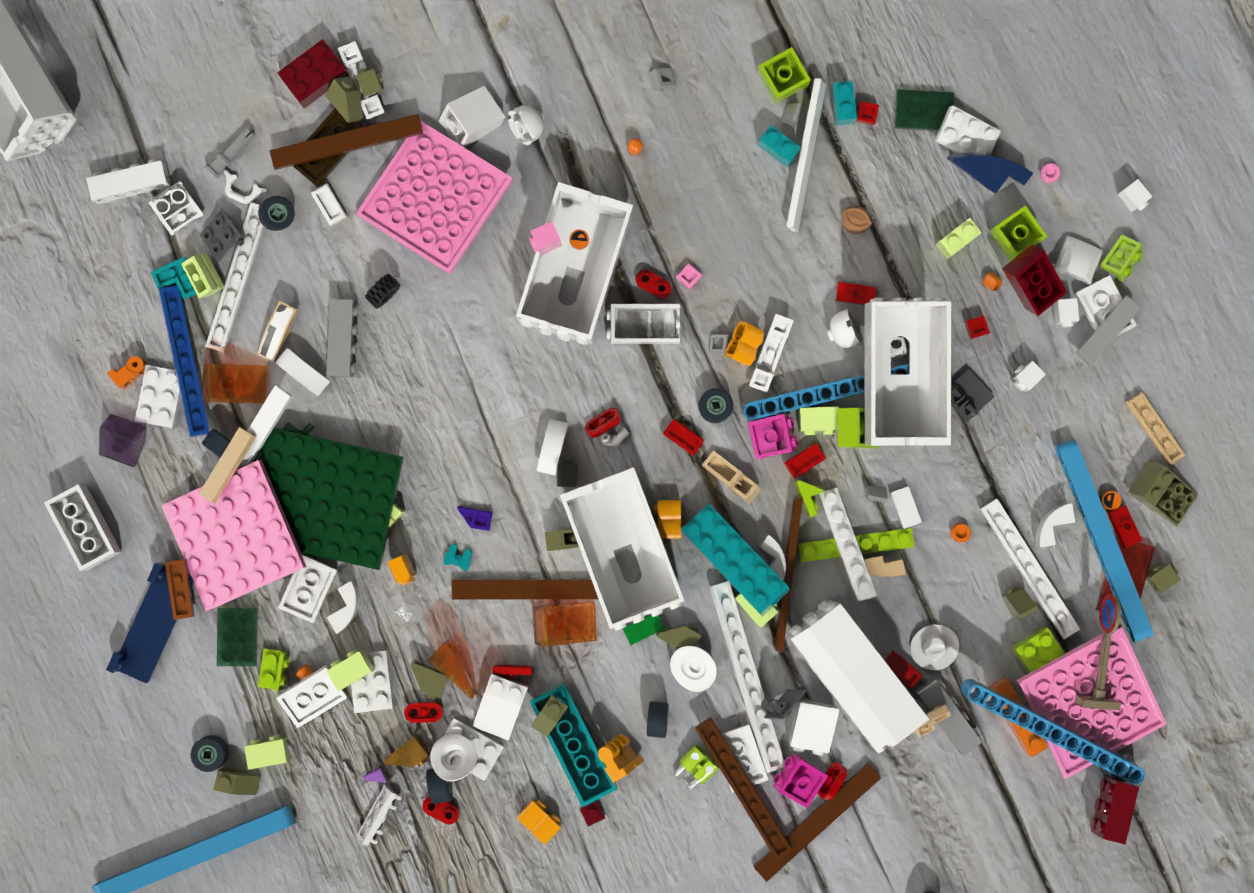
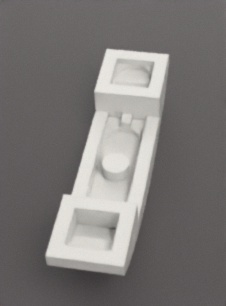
M356 41L339 47L338 50L348 74L359 89L361 106L366 119L369 120L384 114L379 96L375 95L365 99L356 78L360 70L367 68Z
M775 314L749 386L764 392L768 391L794 320Z

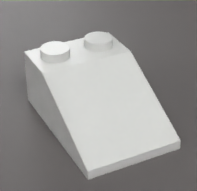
M492 673L473 727L509 740L529 685L500 674Z

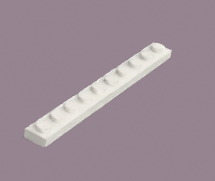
M725 581L709 588L765 771L770 773L783 768L784 759L772 720L764 718L767 714L761 708V702L765 699L730 582Z

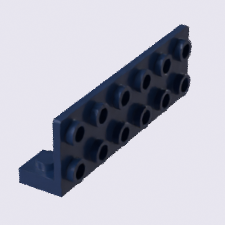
M162 562L154 564L147 579L151 584L121 650L113 653L106 668L111 673L121 672L144 683H149L177 620H173L165 563ZM189 575L190 589H192L194 580Z

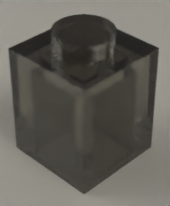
M562 460V464L558 463L557 487L577 488L578 464H574V460Z

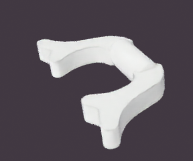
M224 170L226 176L225 192L229 198L247 205L253 202L259 195L268 192L264 188H259L256 184L253 185V191L249 196H243L234 192L232 184L238 177Z

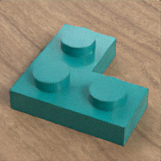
M186 256L151 272L158 290L159 288L169 287L177 283L183 299L186 300L197 295L181 265L188 260Z

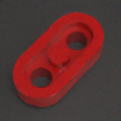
M641 270L636 275V284L640 289L658 299H665L670 295L671 285L665 279L649 270ZM647 276L649 281L643 282L642 277ZM661 285L664 286L665 291L660 292L658 290V287Z
M609 408L591 419L586 424L585 430L590 437H599L614 426H617L622 416L618 409Z
M414 702L406 706L404 716L411 723L436 722L443 716V707L437 702ZM432 708H435L437 710L436 715L431 714L430 711ZM412 709H416L418 711V714L416 716L412 715Z
M838 762L830 765L826 771L828 777L817 792L825 800L834 798L847 776V768Z
M426 797L423 801L422 808L427 815L448 825L454 824L458 820L460 811L456 805L450 802L435 804V809H430L429 803H432L430 797ZM446 812H451L453 817L448 818Z

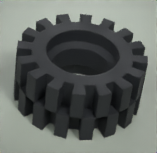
M390 274L384 275L367 291L365 298L375 309H378L397 293L396 291L399 290L401 285Z

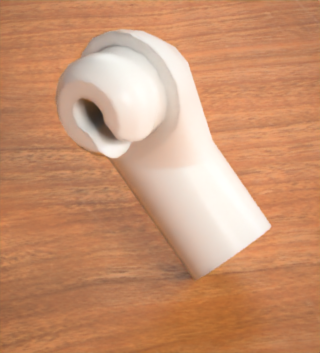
M623 428L617 435L605 433L601 439L603 444L608 447H618L630 433Z

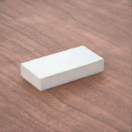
M328 184L311 192L330 226L347 217Z
M909 486L890 492L903 529L922 522Z

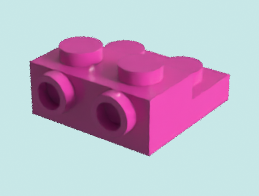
M788 414L748 422L756 459L796 451L795 447H798V440L796 435L793 436L791 428H794V421Z
M793 753L791 757L786 758L782 772L775 775L773 787L781 794L808 808L828 775Z

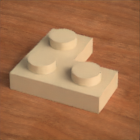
M946 704L943 706L937 705L931 709L930 713L926 714L929 720L915 730L918 738L936 730L934 726L936 723L951 716Z

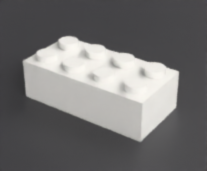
M78 484L44 502L80 571H88L122 552L87 485Z

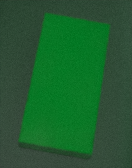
M649 614L644 617L645 620L635 624L631 623L622 628L630 646L665 629L659 615L652 617Z

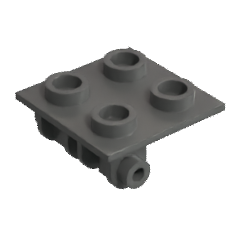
M223 208L200 234L217 262L221 261L234 244L242 246L245 243L244 236L239 233V229L231 221V217L227 215Z
M967 369L951 384V406L966 422L972 417L974 418L995 397L970 369Z
M787 689L778 700L764 699L761 702V708L767 713L764 718L777 720L787 718L793 706L801 702L806 690Z

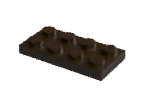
M335 108L306 141L362 128L363 126L357 121L348 123ZM349 152L294 165L293 167L318 188Z

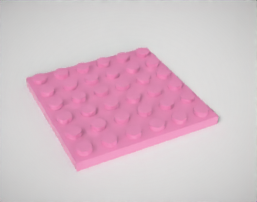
M420 120L423 134L406 138L356 215L451 275L514 179Z
M257 460L236 470L216 504L199 495L202 489L200 487L162 505L206 611L307 567L262 460Z
M1120 625L1111 634L1105 682V697L1114 698L1121 702L1120 710L1081 707L1082 704L1075 703L1076 695L1093 696L1104 633L1017 679V683L1030 709L1114 752L1167 724L1125 631ZM1045 739L1061 775L1065 779L1093 764Z

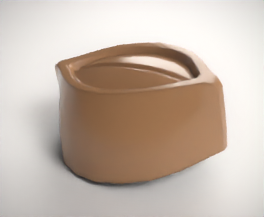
M851 206L842 211V224L849 233L860 234L872 224L869 213L861 206Z

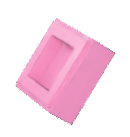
M688 262L676 278L690 290L703 275Z

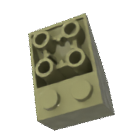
M1150 460L1128 491L1139 502L1175 526L1179 525L1198 496L1197 493L1165 465Z

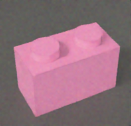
M552 221L530 231L532 235L529 238L534 252L538 251L540 256L562 247L560 237Z

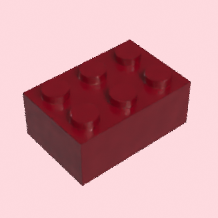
M323 39L277 72L304 109L328 92L334 79L349 76L345 67Z
M1033 244L1029 245L1002 268L1024 308L1036 316L1041 315L1067 293L1045 251Z
M1104 775V779L1101 780L1099 785L1100 796L1095 802V817L1091 819L1090 823L1091 832L1104 840L1126 845L1139 787L1126 780Z

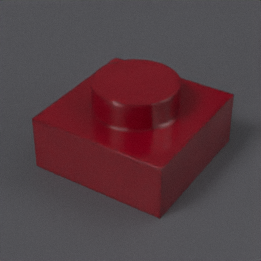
M598 800L580 807L588 827L605 819Z

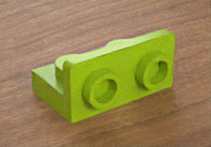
M1121 234L1101 263V268L1118 276L1119 281L1123 282L1125 278L1131 275L1135 263L1142 259L1144 255L1142 244Z
M264 648L258 687L280 691L282 687L286 686L287 676H284L285 668H288L290 663L288 651Z

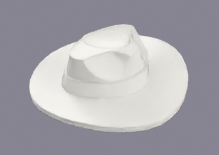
M938 624L929 625L914 635L910 645L911 655L914 661L924 669L941 670L949 666L956 659L959 653V640L950 628Z
M683 646L672 655L670 661L672 674L683 687L694 692H701L708 689L714 683L717 667L714 659L708 652L696 646Z
M448 734L441 737L433 745L430 760L435 773L440 778L446 781H457L466 777L474 770L478 756L474 745L466 737L459 734Z

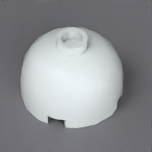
M521 105L508 113L511 116L508 120L509 126L517 139L521 137L524 140L522 142L524 145H530L542 135L544 118L540 111L531 106Z
M845 309L836 313L831 318L830 330H827L830 340H835L837 345L843 348L862 344L860 333H857V325L851 311Z

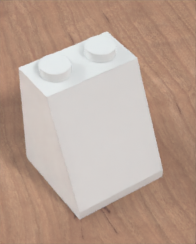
M482 86L448 103L439 119V123L451 140L467 148L499 127L505 119L502 108L495 102L492 93L485 86Z
M802 699L800 703L795 705L789 738L790 747H793L794 751L804 752L805 749L812 750V754L816 755L829 753L839 709L832 704Z

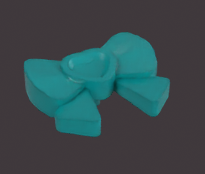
M457 544L449 546V551L444 556V565L452 564L460 567L463 571H467L471 565L470 557L472 556L469 548L465 550L461 557L456 555Z

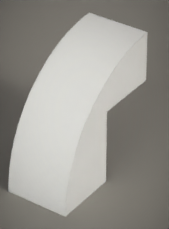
M288 348L275 362L317 396L330 383L326 377Z
M553 419L549 420L538 462V472L556 475L568 423Z
M1072 503L1057 506L1042 518L1036 531V547L1056 545L1053 526L1075 523Z
M767 535L759 548L774 557L769 567L784 580L786 562L783 551L779 544L770 535Z
M354 580L338 588L347 606L327 617L336 634L345 630L357 613L359 593Z

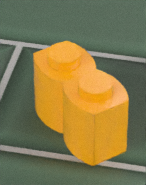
M739 321L734 329L732 339L726 348L725 356L742 365L750 366L756 358L757 348L763 342L764 331L747 322Z
M657 500V504H654V516H657L656 527L660 538L681 539V500Z
M407 554L387 562L396 584L406 585L415 580L414 576L417 574Z
M532 799L517 815V819L543 844H546L561 828L559 823L561 820L554 813L549 814L545 810L547 806L538 799L536 801Z

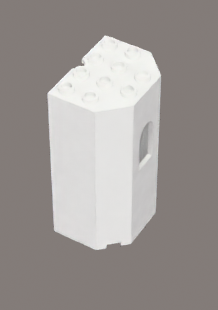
M0 0V151L5 160L10 161L40 154L47 150L46 147L50 146L53 142L55 144L61 142L77 119L11 7L5 0Z
M558 182L545 224L553 222L560 237L562 247L541 256L538 251L536 252L516 314L519 323H521L520 325L528 328H537L541 334L547 336L555 334L558 336V339L569 342L572 339L583 345H587V343L592 344L633 214V205L606 196L595 195L589 191ZM581 229L587 232L589 244L585 249L576 250L571 246L569 238L574 230ZM567 267L585 272L577 300L569 306L563 305L558 299Z
M874 298L865 304V445H951V301H945V298L929 299V301H925V298H913L907 301L906 298H893L886 301V298ZM897 336H903L909 342V374L891 375V342Z
M634 467L560 495L610 629L614 628L617 631L625 628L626 623L633 621L635 624L645 620V615L651 614L654 617L662 614V609L670 607L672 610L682 606L681 602L684 601ZM629 544L632 545L642 572L641 579L634 584L624 580L613 551Z
M832 600L822 601L817 605L818 609L814 613L810 611L802 617L803 621L788 631L787 637L870 746L877 753H880L886 749L884 746L893 747L927 722L929 718L843 606Z

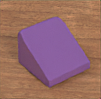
M382 766L363 776L365 781L387 782L389 780Z

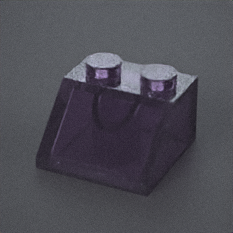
M110 414L99 428V455L135 468L146 441L147 426Z

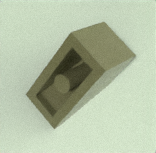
M349 77L334 79L326 94L327 99L348 123L362 120L363 113L359 89Z
M573 529L545 532L547 551L579 547Z
M1012 586L1005 590L1006 594L1001 596L1013 617L1022 619L1038 610L1037 605L1021 587L1016 588Z
M689 624L688 627L681 625L660 631L656 637L679 649L683 646H696L702 635L698 633L700 629Z
M413 661L411 668L420 690L430 699L440 698L450 675Z
M552 693L531 727L547 737L569 704Z
M223 767L217 772L213 790L235 795H257L261 776Z

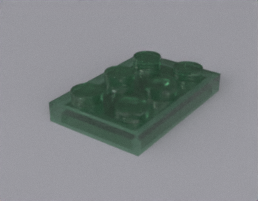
M897 89L895 129L939 131L949 107L954 106V92Z
M217 608V666H257L258 608Z

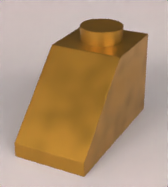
M415 735L383 762L388 765L412 768L418 764L420 767L429 760L427 756L430 754V751L420 738Z

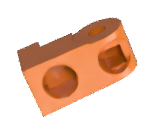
M132 356L120 370L111 369L107 374L118 388L124 390L144 373L147 363L140 357Z

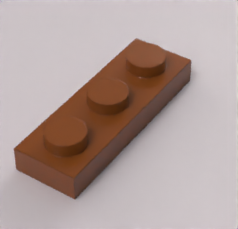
M186 559L165 562L173 620L195 617Z

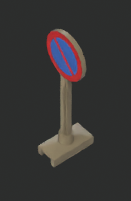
M1109 594L1104 597L1100 607L1099 618L1104 635L1101 643L1096 687L1093 690V696L1076 695L1075 703L1082 704L1081 707L1121 709V702L1114 698L1105 697L1111 634L1117 630L1121 619V607L1118 597Z

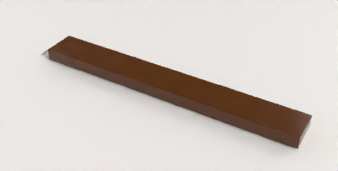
M416 114L269 151L275 170L421 135L423 130L420 117Z
M797 497L793 498L785 558L786 572L783 580L790 588V591L780 600L774 650L778 652H783L803 502V498Z
M452 580V600L599 599L592 580Z
M712 717L696 725V731L775 859L778 860L792 851V847Z
M867 762L839 788L834 798L825 800L785 837L792 847V851L778 860L769 851L753 866L754 869L767 882L877 783L881 777Z

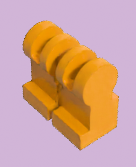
M624 734L617 735L598 751L599 759L606 764L605 770L613 783L628 775L645 761L641 754L636 756L630 747L628 737Z

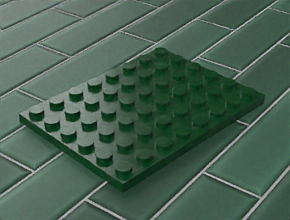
M273 428L253 462L262 460L300 552L380 570L404 456Z

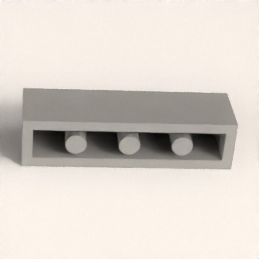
M330 299L326 373L329 377L353 378V373H356V362H353L354 354H357V343H354V335L358 334L355 316H358L359 307L354 300Z
M932 677L914 692L929 712L937 705L943 706L946 704L951 716L938 722V725L957 751L965 756L983 743L979 738L981 734L976 727L969 725L968 721L970 719L965 712L958 710L956 707L958 703L952 695L948 696L944 691L947 689L940 679L937 681Z

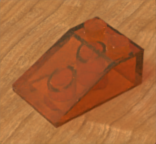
M203 364L204 403H265V365Z
M595 602L533 606L535 645L545 647L597 641Z
M446 640L428 660L472 699L478 692L464 655L459 650L461 646L454 640Z

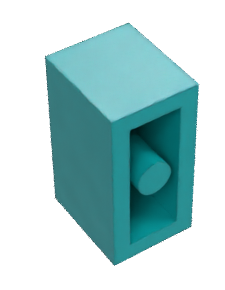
M853 81L834 82L831 94L835 126L854 124L857 114Z
M772 125L769 126L758 142L760 148L787 168L801 149L800 146Z

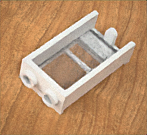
M611 304V309H607V320H611V328H607V339H611V344H680V304Z

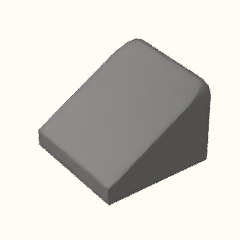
M671 67L655 68L649 73L653 91L676 85Z
M801 103L787 104L781 122L795 126L802 106Z
M711 334L709 353L725 355L732 336L728 334Z
M868 485L865 498L886 503L888 500L887 489Z

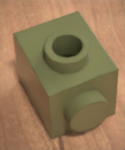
M365 68L359 71L356 78L365 99L384 94L381 84L384 82L380 72L376 73L374 68L371 70L370 68Z
M1165 563L1156 564L1151 568L1152 572L1145 576L1157 593H1163L1181 580L1178 576V570L1173 565Z

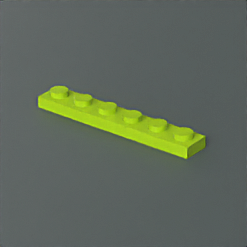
M912 528L855 535L861 554L915 547ZM834 538L797 543L800 563L841 557Z

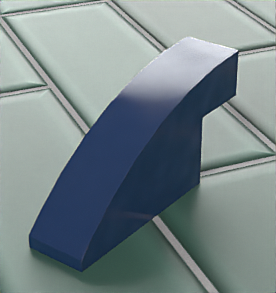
M961 153L947 157V160L995 194L1008 177H1011L1021 185H1025L1033 175V172L1024 166L992 154Z

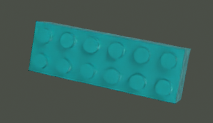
M710 504L706 505L681 529L683 534L761 616L765 615L790 591V588Z
M566 682L532 698L530 704L536 716H538L552 693L569 704L547 738L581 806L584 807L617 790V784L612 782L605 770L606 764L599 759V748Z

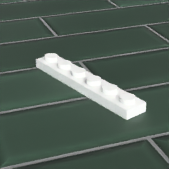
M834 488L819 493V499L857 602L876 597L877 594L838 489Z

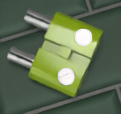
M695 744L679 760L681 765L674 771V774L679 776L685 769L689 773L691 772L695 778L688 784V787L693 790L699 783L704 784L719 769V766L711 756L706 754L703 748Z

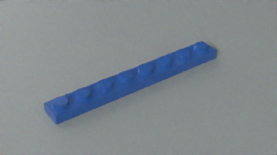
M178 286L159 288L158 292L189 438L208 435L210 431Z

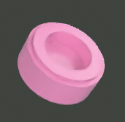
M1054 163L1045 164L1040 170V178L1046 183H1053L1060 176V169Z

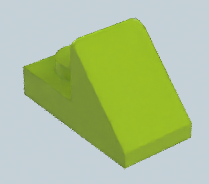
M801 480L794 482L800 498H803L802 503L808 518L818 515L817 510H819L816 500L811 499V496L824 492V490Z

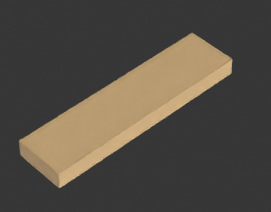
M1143 391L1125 402L1168 466L1186 455Z
M240 427L238 428L200 490L199 495L216 504L256 439L254 435Z

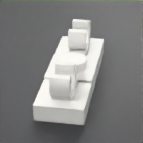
M384 784L356 835L364 845L368 846L370 842L377 844L378 841L373 836L377 833L382 835L379 827L386 819L387 810L389 808L393 810L397 808L392 803L394 799L401 800V797L390 786Z

